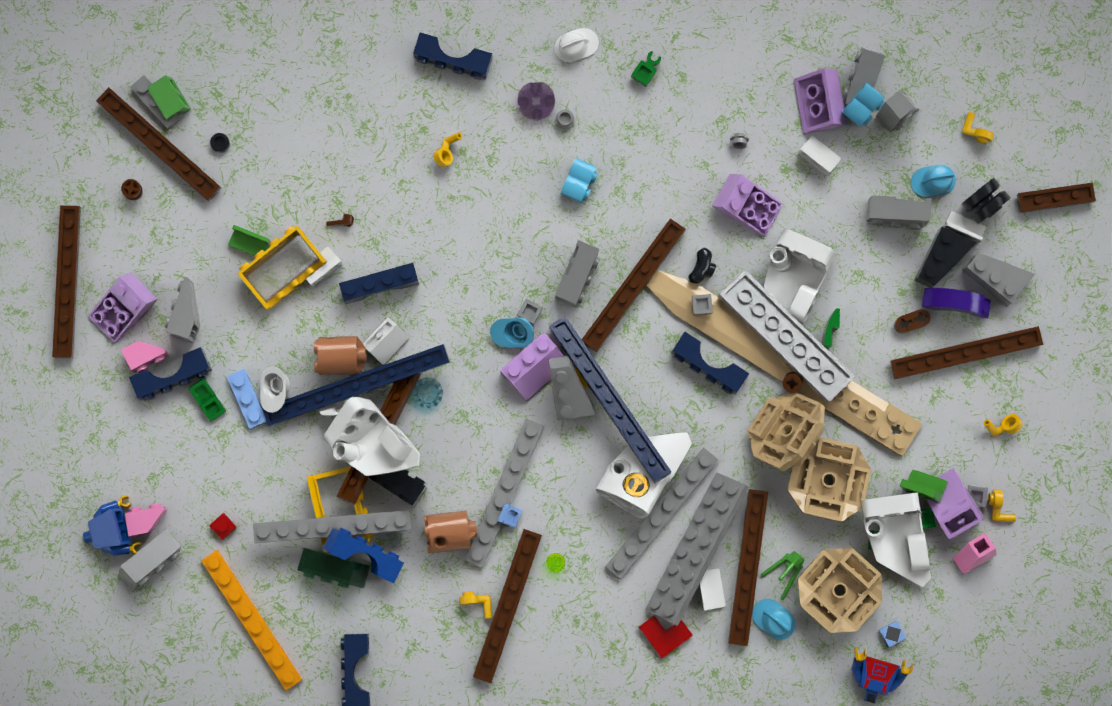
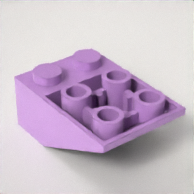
M729 174L712 207L758 234L766 236L783 204L743 175Z
M128 273L116 280L88 317L116 343L148 312L157 301V298L132 273Z
M954 468L938 477L948 482L940 503L927 499L949 540L984 520L983 514Z

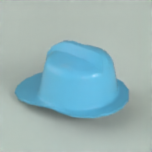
M945 165L923 167L918 169L911 178L913 191L922 197L949 193L956 184L954 172Z
M503 318L492 324L490 335L492 340L501 347H527L533 341L534 326H531L530 322L525 318Z
M763 599L755 604L752 612L753 620L769 636L777 640H783L793 634L796 624L794 616L782 605L772 599Z

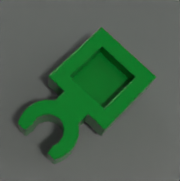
M652 51L647 55V62L645 63L641 60L631 74V78L647 87L657 72L653 67L661 62L660 56L656 61L651 60Z

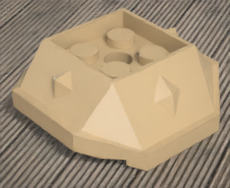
M796 392L785 394L778 398L767 399L747 430L753 456L757 460L782 472L790 467L802 465L825 430V406Z
M820 437L804 463L791 468L787 492L803 514L842 522L862 509L861 500L866 498L871 468L858 446ZM826 475H830L833 478L831 486L824 483Z
M853 548L823 549L797 578L800 607L829 633L857 631L882 603V574ZM837 585H841L844 589L841 596H837L834 592Z

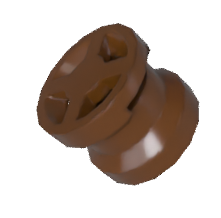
M134 179L124 181L121 186L122 193L129 200H137L143 194L142 186Z
M794 371L787 373L783 379V387L790 393L799 391L803 383V379Z

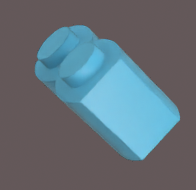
M866 82L842 113L859 127L863 124L866 126L872 119L871 113L875 109L878 111L885 103L883 101L885 97Z
M575 158L560 195L582 203L583 199L587 200L591 191L588 189L590 182L594 183L598 175L595 172L596 166Z

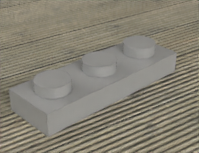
M143 75L130 88L169 130L183 117L179 112L169 119L164 117L148 90L152 83Z

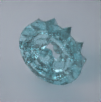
M433 378L420 379L412 391L413 399L420 407L429 409L435 407L442 400V386ZM432 386L431 393L435 397L428 396V398H426V400L424 401L425 394L422 393L420 389L428 390V388Z

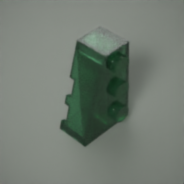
M303 548L297 570L304 572L303 576L314 579L315 575L320 576V581L331 584L332 580L338 582L337 586L349 589L350 585L364 588L370 566Z

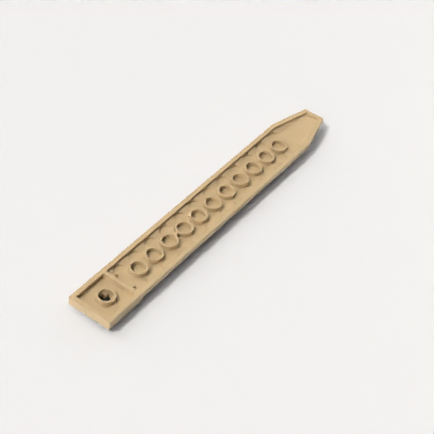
M659 270L655 272L646 287L675 316L783 383L785 375L793 372L719 297L700 285ZM711 294L713 314L693 315L692 295ZM804 380L800 390L797 391L801 395L825 406V410L901 457L922 425L919 421L853 381L828 404ZM891 426H899L900 434L896 433L893 435Z

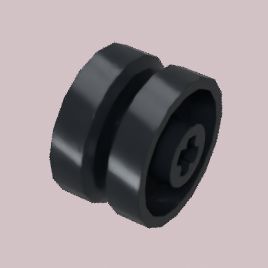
M995 178L988 181L961 204L966 211H971L979 206V209L972 215L977 224H980L987 217L993 216L1002 208L1003 204L1011 199L1006 191H1001L996 196H993V193L1000 187Z

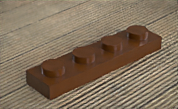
M1093 182L1017 194L1020 213L1093 203L1096 201Z

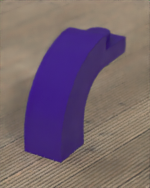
M924 288L922 307L934 311H957L979 318H988L991 300L984 298L985 295L964 290Z

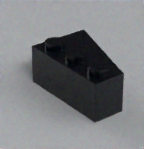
M942 226L938 229L914 281L933 288L977 242Z
M408 470L369 476V479L414 508L427 489L424 485L426 482L417 476L412 478L408 475Z

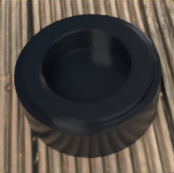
M216 133L211 137L210 145L215 152L223 153L228 150L230 141L225 134Z

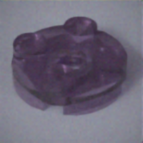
M531 82L521 88L518 94V106L520 112L525 117L539 121L552 113L555 97L553 90L547 84ZM540 97L541 104L533 105L532 98Z

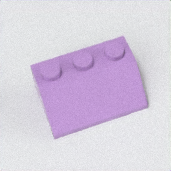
M823 68L794 79L803 133L832 130L847 125L846 115L842 113L844 104L838 70Z
M543 332L500 371L527 401L551 380L549 359L564 357V355Z

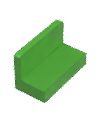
M165 75L148 87L149 92L166 119L171 118L178 112L186 113L191 110L172 77Z
M233 225L232 229L234 232L228 243L230 247L253 256L261 250L266 251L270 247L271 241L268 238Z
M912 470L908 481L902 479L900 487L906 492L918 493V496L940 503L948 482L944 479Z

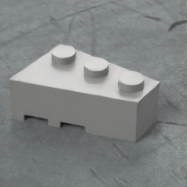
M861 47L860 51H857L854 60L856 62L855 69H851L848 78L850 85L849 88L845 87L842 96L845 99V104H848L866 82L875 87L885 58L884 54Z
M899 90L883 104L876 116L890 132L894 129L898 131L919 108L905 92Z
M871 196L868 201L867 222H871L872 225L882 226L884 223L890 224V227L894 228L909 226V229L920 230L930 221L932 198H926V202L914 201L913 197H908V200L891 196Z
M577 241L574 253L569 260L567 269L555 294V299L576 307L577 303H582L585 293L582 291L585 285L589 286L593 277L590 275L592 268L596 269L600 258L597 257L599 253L598 248L582 241Z
M977 253L962 270L1005 306L1013 303L1035 275L981 253Z
M568 356L549 359L557 420L596 415L594 405Z
M166 529L120 566L118 576L134 592L140 586L146 584L152 575L158 574L165 568L164 565L169 560L171 562L180 555L181 545Z

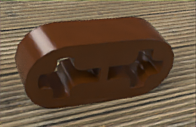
M920 309L902 315L895 320L894 328L901 334L922 328L930 322V314L926 310ZM919 313L921 316L926 317L923 323L921 321L914 322L913 319H916ZM901 320L903 322L910 321L911 323L905 327V330L903 327H899Z

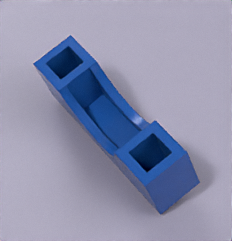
M332 528L322 548L323 550L343 560L356 553H366L371 561V572L394 584L404 562L398 559L399 555L391 551L386 554L382 552L383 547L375 543L370 546L366 544L368 540L358 535L356 538L350 536L351 532L344 528H340V530Z

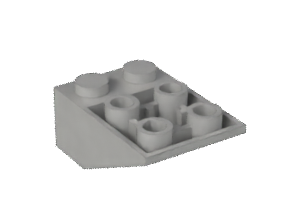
M184 277V280L180 281L177 291L179 295L172 303L171 310L173 312L171 318H167L165 328H167L166 332L172 337L194 343L200 328L194 283L188 277Z

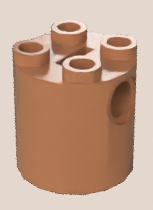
M358 336L319 337L314 342V354H317L318 357L314 362V370L319 375L359 374L366 364V347Z
M467 510L424 516L428 554L471 549L470 540L477 536L476 521L468 519Z

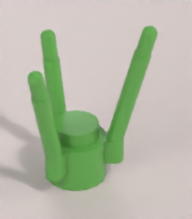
M795 551L791 554L786 553L782 559L761 573L763 577L785 561L787 568L779 577V581H782L790 570L794 571L781 596V600L785 599L799 571L803 568L802 564L805 560Z

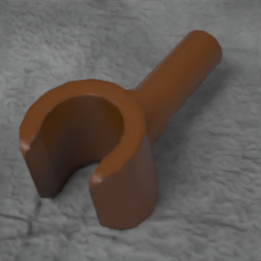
M343 214V220L327 221L326 224L327 226L343 225L350 227L353 225L354 217L349 214Z

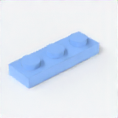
M242 369L228 375L227 379L249 429L266 423L263 409L246 370Z

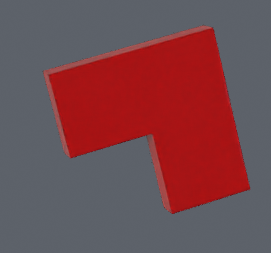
M654 615L639 626L661 658L693 636L682 620H680L678 626L674 624L668 630H665Z

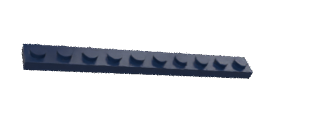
M566 316L549 325V329L652 481L657 483L670 475L672 471Z
M442 344L288 398L277 412L271 413L264 409L263 412L268 426H272L450 363L445 345Z

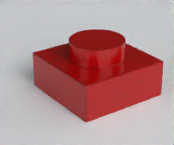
M224 512L209 525L221 540H224L237 528Z

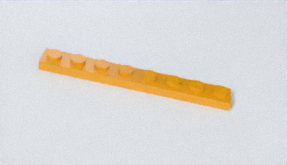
M217 549L202 559V563L284 689L287 691L303 679L220 551Z

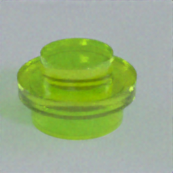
M553 553L548 556L546 566L551 572H560L565 567V558L559 553Z

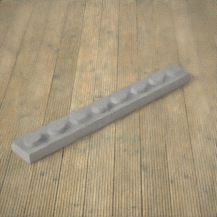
M526 418L465 561L483 568L502 524L497 521L505 503L511 504L543 430V425Z
M703 447L605 567L621 579L718 459Z
M410 510L253 523L254 543L325 538L329 536L332 528L337 530L344 528L351 532L350 535L411 530Z

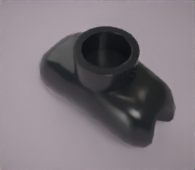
M702 248L697 252L696 266L688 276L691 283H700L704 280L705 276L711 278L716 269V264L711 262L712 253L707 248Z

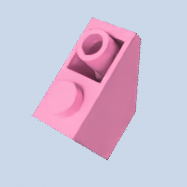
M140 341L121 349L131 371H137L138 373L147 370L148 365L154 362L158 364L166 359L165 356L169 355L163 348Z
M160 503L149 505V509L144 510L141 507L131 508L130 512L125 513L128 536L135 537L152 533L166 513L167 508L161 506Z
M984 533L970 541L953 560L962 574L965 575L997 555L996 548Z

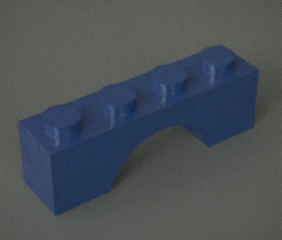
M421 32L413 52L414 58L419 63L427 64L429 62L435 64L434 66L439 69H453L452 71L456 74H470V77L477 80L487 78L493 59L492 53L476 48L464 57L455 58L448 56L441 50L438 37Z
M413 263L339 283L345 304L364 300L380 292L419 285Z
M684 332L671 352L674 354L673 358L680 363L685 361L690 365L689 368L698 374L701 372L706 375L705 379L713 384L717 382L722 386L721 389L730 395L732 393L736 394L749 373L734 363L725 368L711 367L701 356V341Z
M199 347L183 354L180 369L170 377H156L148 370L129 377L137 398L146 402L154 399L155 394L160 392L165 394L172 391V387L176 385L184 386L189 384L190 380L195 377L198 379L209 375L208 372L212 371L204 349Z
M344 634V638H341V650H344L345 658H341V670H345V678L341 679L342 690H345L342 706H370V692L362 689L357 684L354 676L355 666L359 659L369 654V634Z

